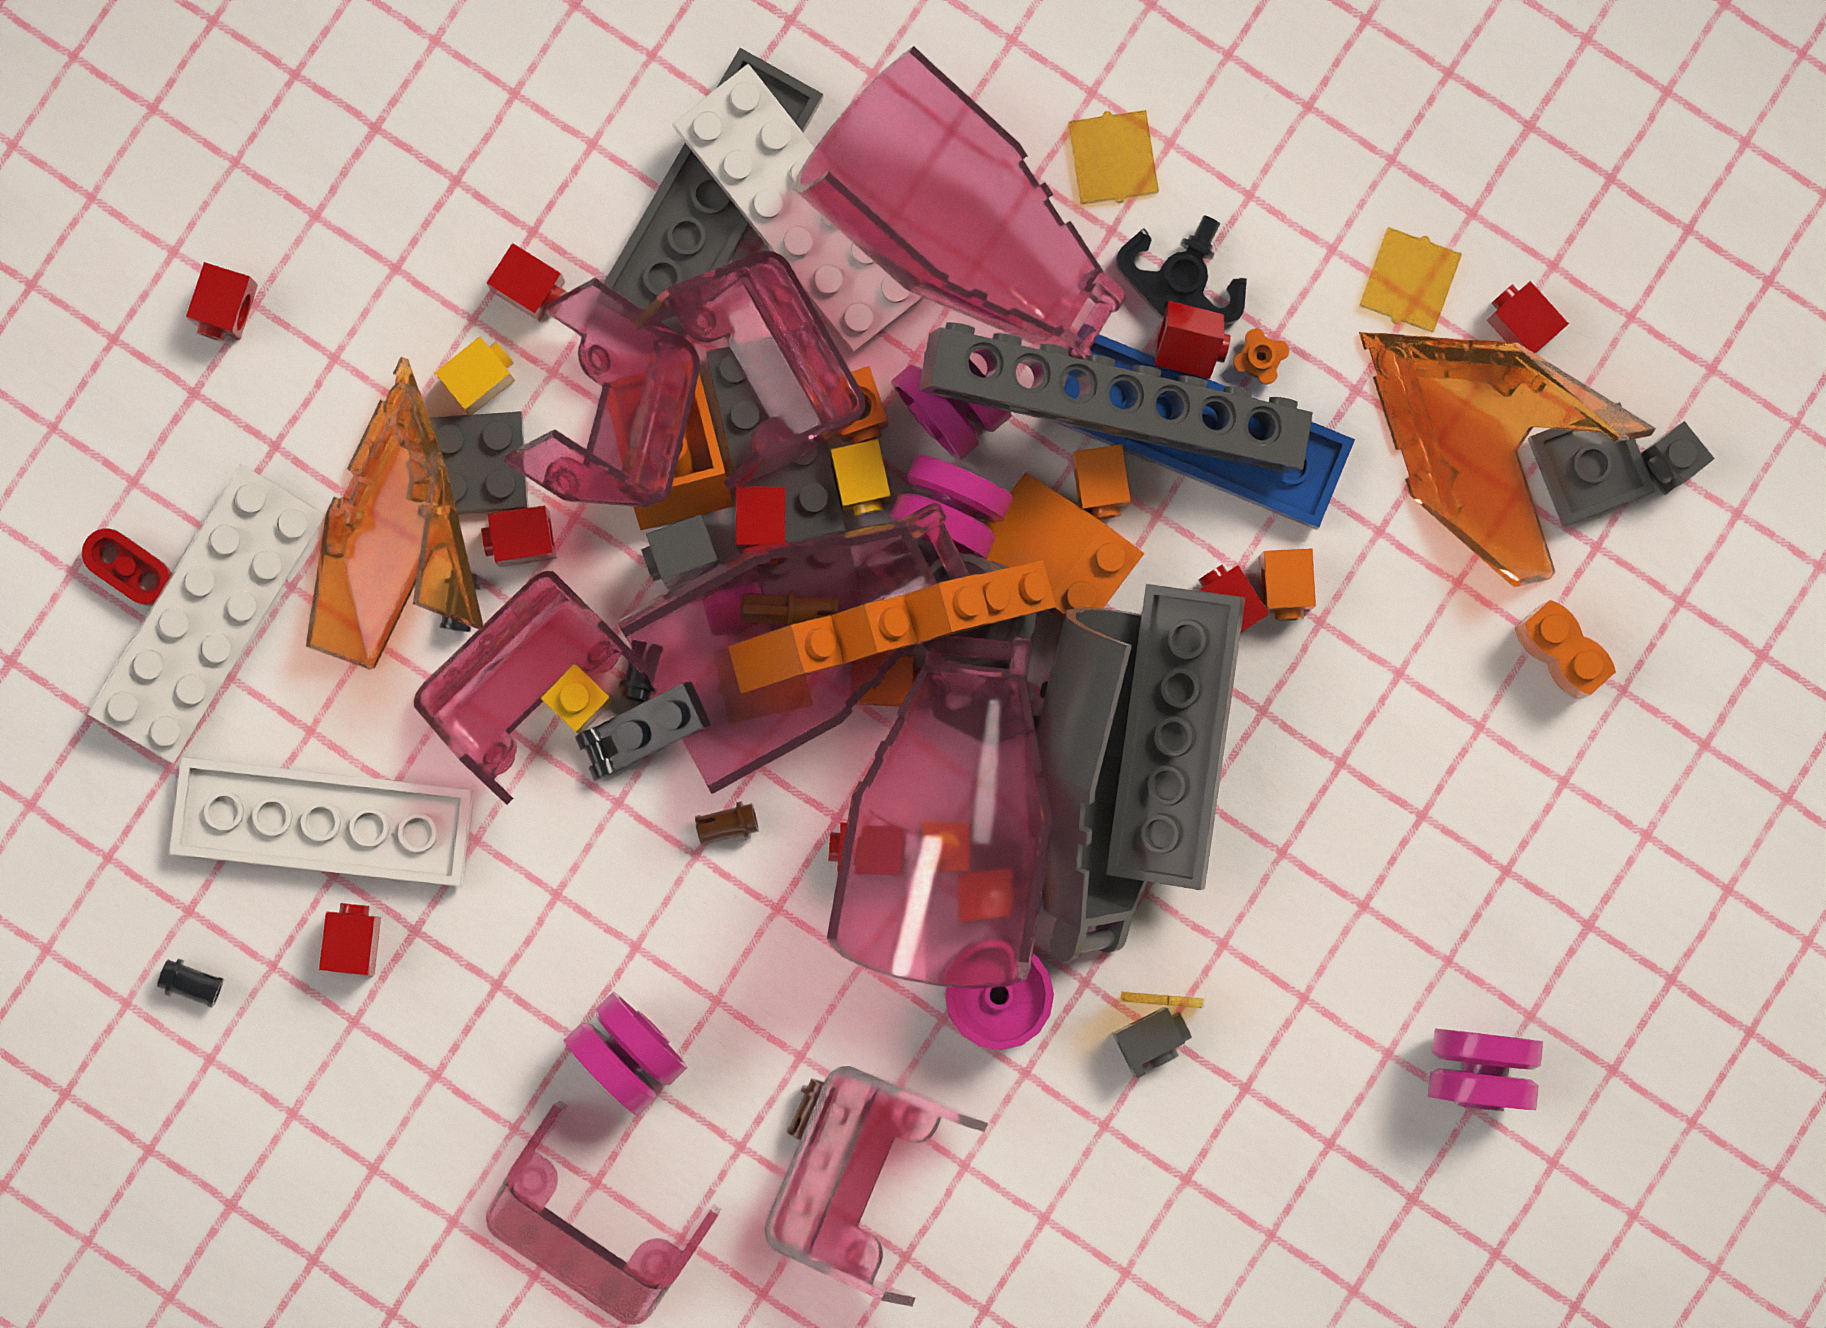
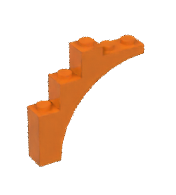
M1039 560L984 574H974L940 582L904 595L866 603L830 616L792 624L730 645L728 649L740 693L742 694L934 639L1055 608L1056 605L1044 561Z

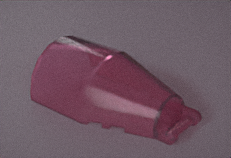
M912 46L886 67L852 101L811 152L797 175L793 191L901 287L1037 346H1040V344L1062 346L1069 349L1068 356L1086 360V355H1092L1090 348L1112 312H1117L1126 299L1125 291L1103 271L1072 222L1064 223L1049 200V197L1053 195L1046 182L1039 185L1023 159L1028 157L1021 144L915 46ZM1089 297L1095 304L1079 331L1075 334L1069 328Z
M939 503L929 504L899 521L746 548L616 619L657 695L682 683L692 681L711 726L683 739V742L711 794L841 724L853 712L851 708L871 687L875 689L885 679L884 674L904 653L908 655L918 645L894 650L785 683L741 694L728 646L787 626L785 624L743 622L740 617L742 595L745 593L789 595L790 590L794 591V596L838 597V612L817 611V613L836 614L866 603L904 595L937 584L915 541L916 538L925 533L928 534L951 580L974 575L969 573L944 524L946 515Z
M949 635L929 641L926 661L897 712L898 718L885 741H881L875 752L876 758L862 782L859 781L852 794L827 933L829 944L842 957L866 969L902 980L943 987L973 989L1006 987L1027 979L1031 969L1053 828L1027 687L1032 649L1030 638L1016 637L1014 642ZM947 655L1011 662L1009 669L947 663L946 657Z

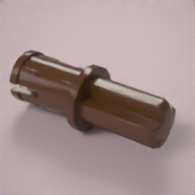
M790 590L789 595L745 593L741 598L740 617L743 622L785 624L789 626L833 615L817 613V611L838 612V597L794 596V591Z

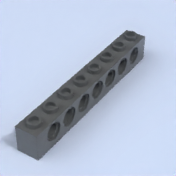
M947 322L945 328L940 327L929 333L919 392L1285 474L1302 470L1304 467L1313 412L1297 409L1298 402L1284 397H1269V402L1252 398L1253 392L1251 390L1234 386H1225L1223 391L1206 388V380L1192 376H1179L1178 381L1161 377V370L1149 366L1134 365L1132 366V371L1114 367V359L1101 355H1086V360L1068 356L1069 349L1058 345L1040 344L1039 349L1021 345L1022 338L1010 334L994 333L992 339L974 335V327L962 323ZM971 353L981 355L986 361L987 372L984 378L974 375L970 370L969 357ZM1019 364H1024L1031 369L1034 377L1031 388H1026L1018 382L1016 369ZM1066 374L1075 377L1080 385V393L1077 399L1071 398L1064 391L1063 379ZM1112 385L1119 386L1125 393L1126 404L1123 409L1114 406L1110 400ZM1159 395L1167 398L1171 404L1172 413L1168 420L1161 417L1157 412L1156 401ZM1205 406L1212 408L1217 415V425L1214 430L1208 428L1203 422L1202 412ZM1251 416L1257 418L1262 425V436L1259 440L1253 438L1249 433L1248 421Z

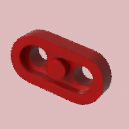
M104 528L94 531L86 538L82 547L83 562L92 573L132 601L144 606H153L172 575L170 568L164 562L114 529ZM109 546H115L118 551L116 560L111 563H105L103 551ZM153 573L157 577V584L152 590L146 591L142 587V579L145 575Z

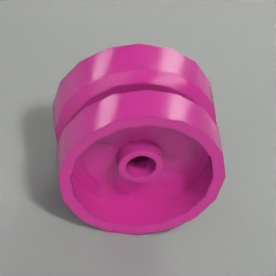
M969 358V368L972 373L984 378L985 375ZM908 365L891 380L893 388L915 420L958 461L965 458L979 445L977 432L968 418L982 430L994 432L1012 417L1009 411L919 392L922 368L918 366Z
M916 455L908 472L907 480L915 490L928 498L913 493L899 494L889 519L934 546L954 553L974 554L987 559L995 541V535L989 527L976 519L994 523L1004 521L1013 496L994 483L958 466L933 457Z
M1002 941L975 945L961 955L947 975L944 993L948 1016L959 1032L980 1047L998 1050L1021 1046L1039 1034L1051 1015L1054 997L1050 974L1040 959L1019 944ZM998 985L1005 987L1008 991V995L1005 997L1006 1002L1001 1005H997L990 1000L991 989Z
M612 992L595 1009L597 1019L611 1037L608 1039L591 1024L580 1023L563 1041L588 1072L618 1102L638 1117L657 1099L655 1089L641 1071L644 1069L659 1083L670 1086L688 1066L669 1045L670 1041L641 1011H636L620 995Z
M1435 1028L1432 1053L1439 1059L1462 1062V1069L1437 1068L1431 1071L1427 1097L1459 1102L1458 1106L1504 1111V1108L1536 1110L1539 1085L1531 1079L1508 1075L1509 1068L1534 1070L1540 1067L1543 1041Z

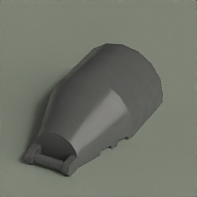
M1090 607L1066 610L1031 750L1043 908L1056 918L1050 941V949L1054 958L1063 962L1077 959L1081 953L1101 950L1102 952L1110 953L1121 950L1126 943L1132 917L1147 884V881L1106 875L1142 614ZM1096 926L1095 931L1087 932L1088 927Z

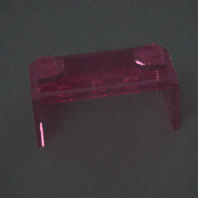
M761 251L666 287L634 321L637 329L640 330L677 316L686 333L699 342L709 343L725 337L762 402L770 419L760 423L753 430L750 444L754 454L724 481L728 490L788 465L851 426L862 416L865 410L864 395L791 265L783 256L776 252Z
M594 277L549 302L545 308V313L581 336L578 347L579 364L590 379L602 386L587 449L554 429L507 453L504 463L568 502L650 507L666 499L670 494L700 372V359L696 349L687 339Z
M544 571L532 577L420 686L415 694L413 704L418 713L454 755L496 796L508 805L514 798L496 777L506 772L515 760L517 743L510 733L543 702L541 697L574 663L589 675L609 671L615 666L621 655L641 674L648 666L555 572Z
M851 1066L836 1068L827 1076L767 1218L765 1236L769 1245L775 1251L880 1301L913 1307L916 1297L875 1278L883 1259L882 1245L874 1234L858 1227L895 1136L911 1143L924 1142L936 1132L942 1117L985 1132L988 1123Z
M560 1100L551 1107L512 1165L486 1212L487 1227L497 1239L618 1321L629 1325L640 1324L653 1314L722 1209L713 1204L683 1250L668 1240L653 1238L640 1244L628 1262L622 1260L545 1207L557 1189L558 1174L555 1166L547 1158L539 1154L538 1151L568 1108V1105Z

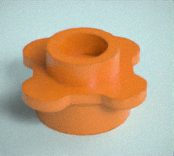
M1251 329L1246 333V344L1242 352L1235 355L1233 365L1238 372H1246L1248 375L1258 378L1262 384H1271L1278 377L1276 370L1281 360L1286 359L1289 355V347L1283 340L1274 341L1266 337L1261 329ZM1263 352L1266 355L1265 360H1258L1257 354Z

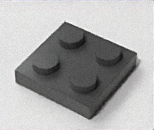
M1620 402L1527 438L1562 527L1656 492Z
M521 411L425 418L430 511L433 516L529 508L524 425Z

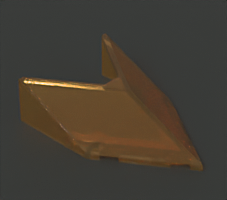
M1359 332L1363 348L1370 351L1377 373L1373 380L1395 449H1401L1409 474L1405 481L1410 496L1513 587L1551 579L1556 571L1517 452L1533 427L1597 432L1605 433L1614 442L1651 436L1656 428L1519 343Z
M400 357L393 371V374L396 375L395 385L388 392L385 401L380 399L347 467L353 474V477L344 496L341 498L334 496L326 511L306 639V647L369 670L376 667L414 586V605L477 629L484 627L447 467L410 362L404 357Z

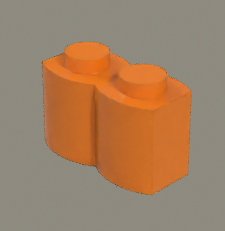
M1549 600L1539 605L1515 627L1517 638L1523 648L1534 658L1547 663L1548 670L1555 683L1564 692L1575 698L1581 699L1592 695L1616 673L1613 661L1605 649L1594 640L1584 637L1581 627L1573 614L1555 601Z

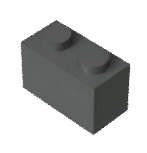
M701 514L646 534L650 546L641 549L646 566L653 581L662 579L667 590L722 570Z

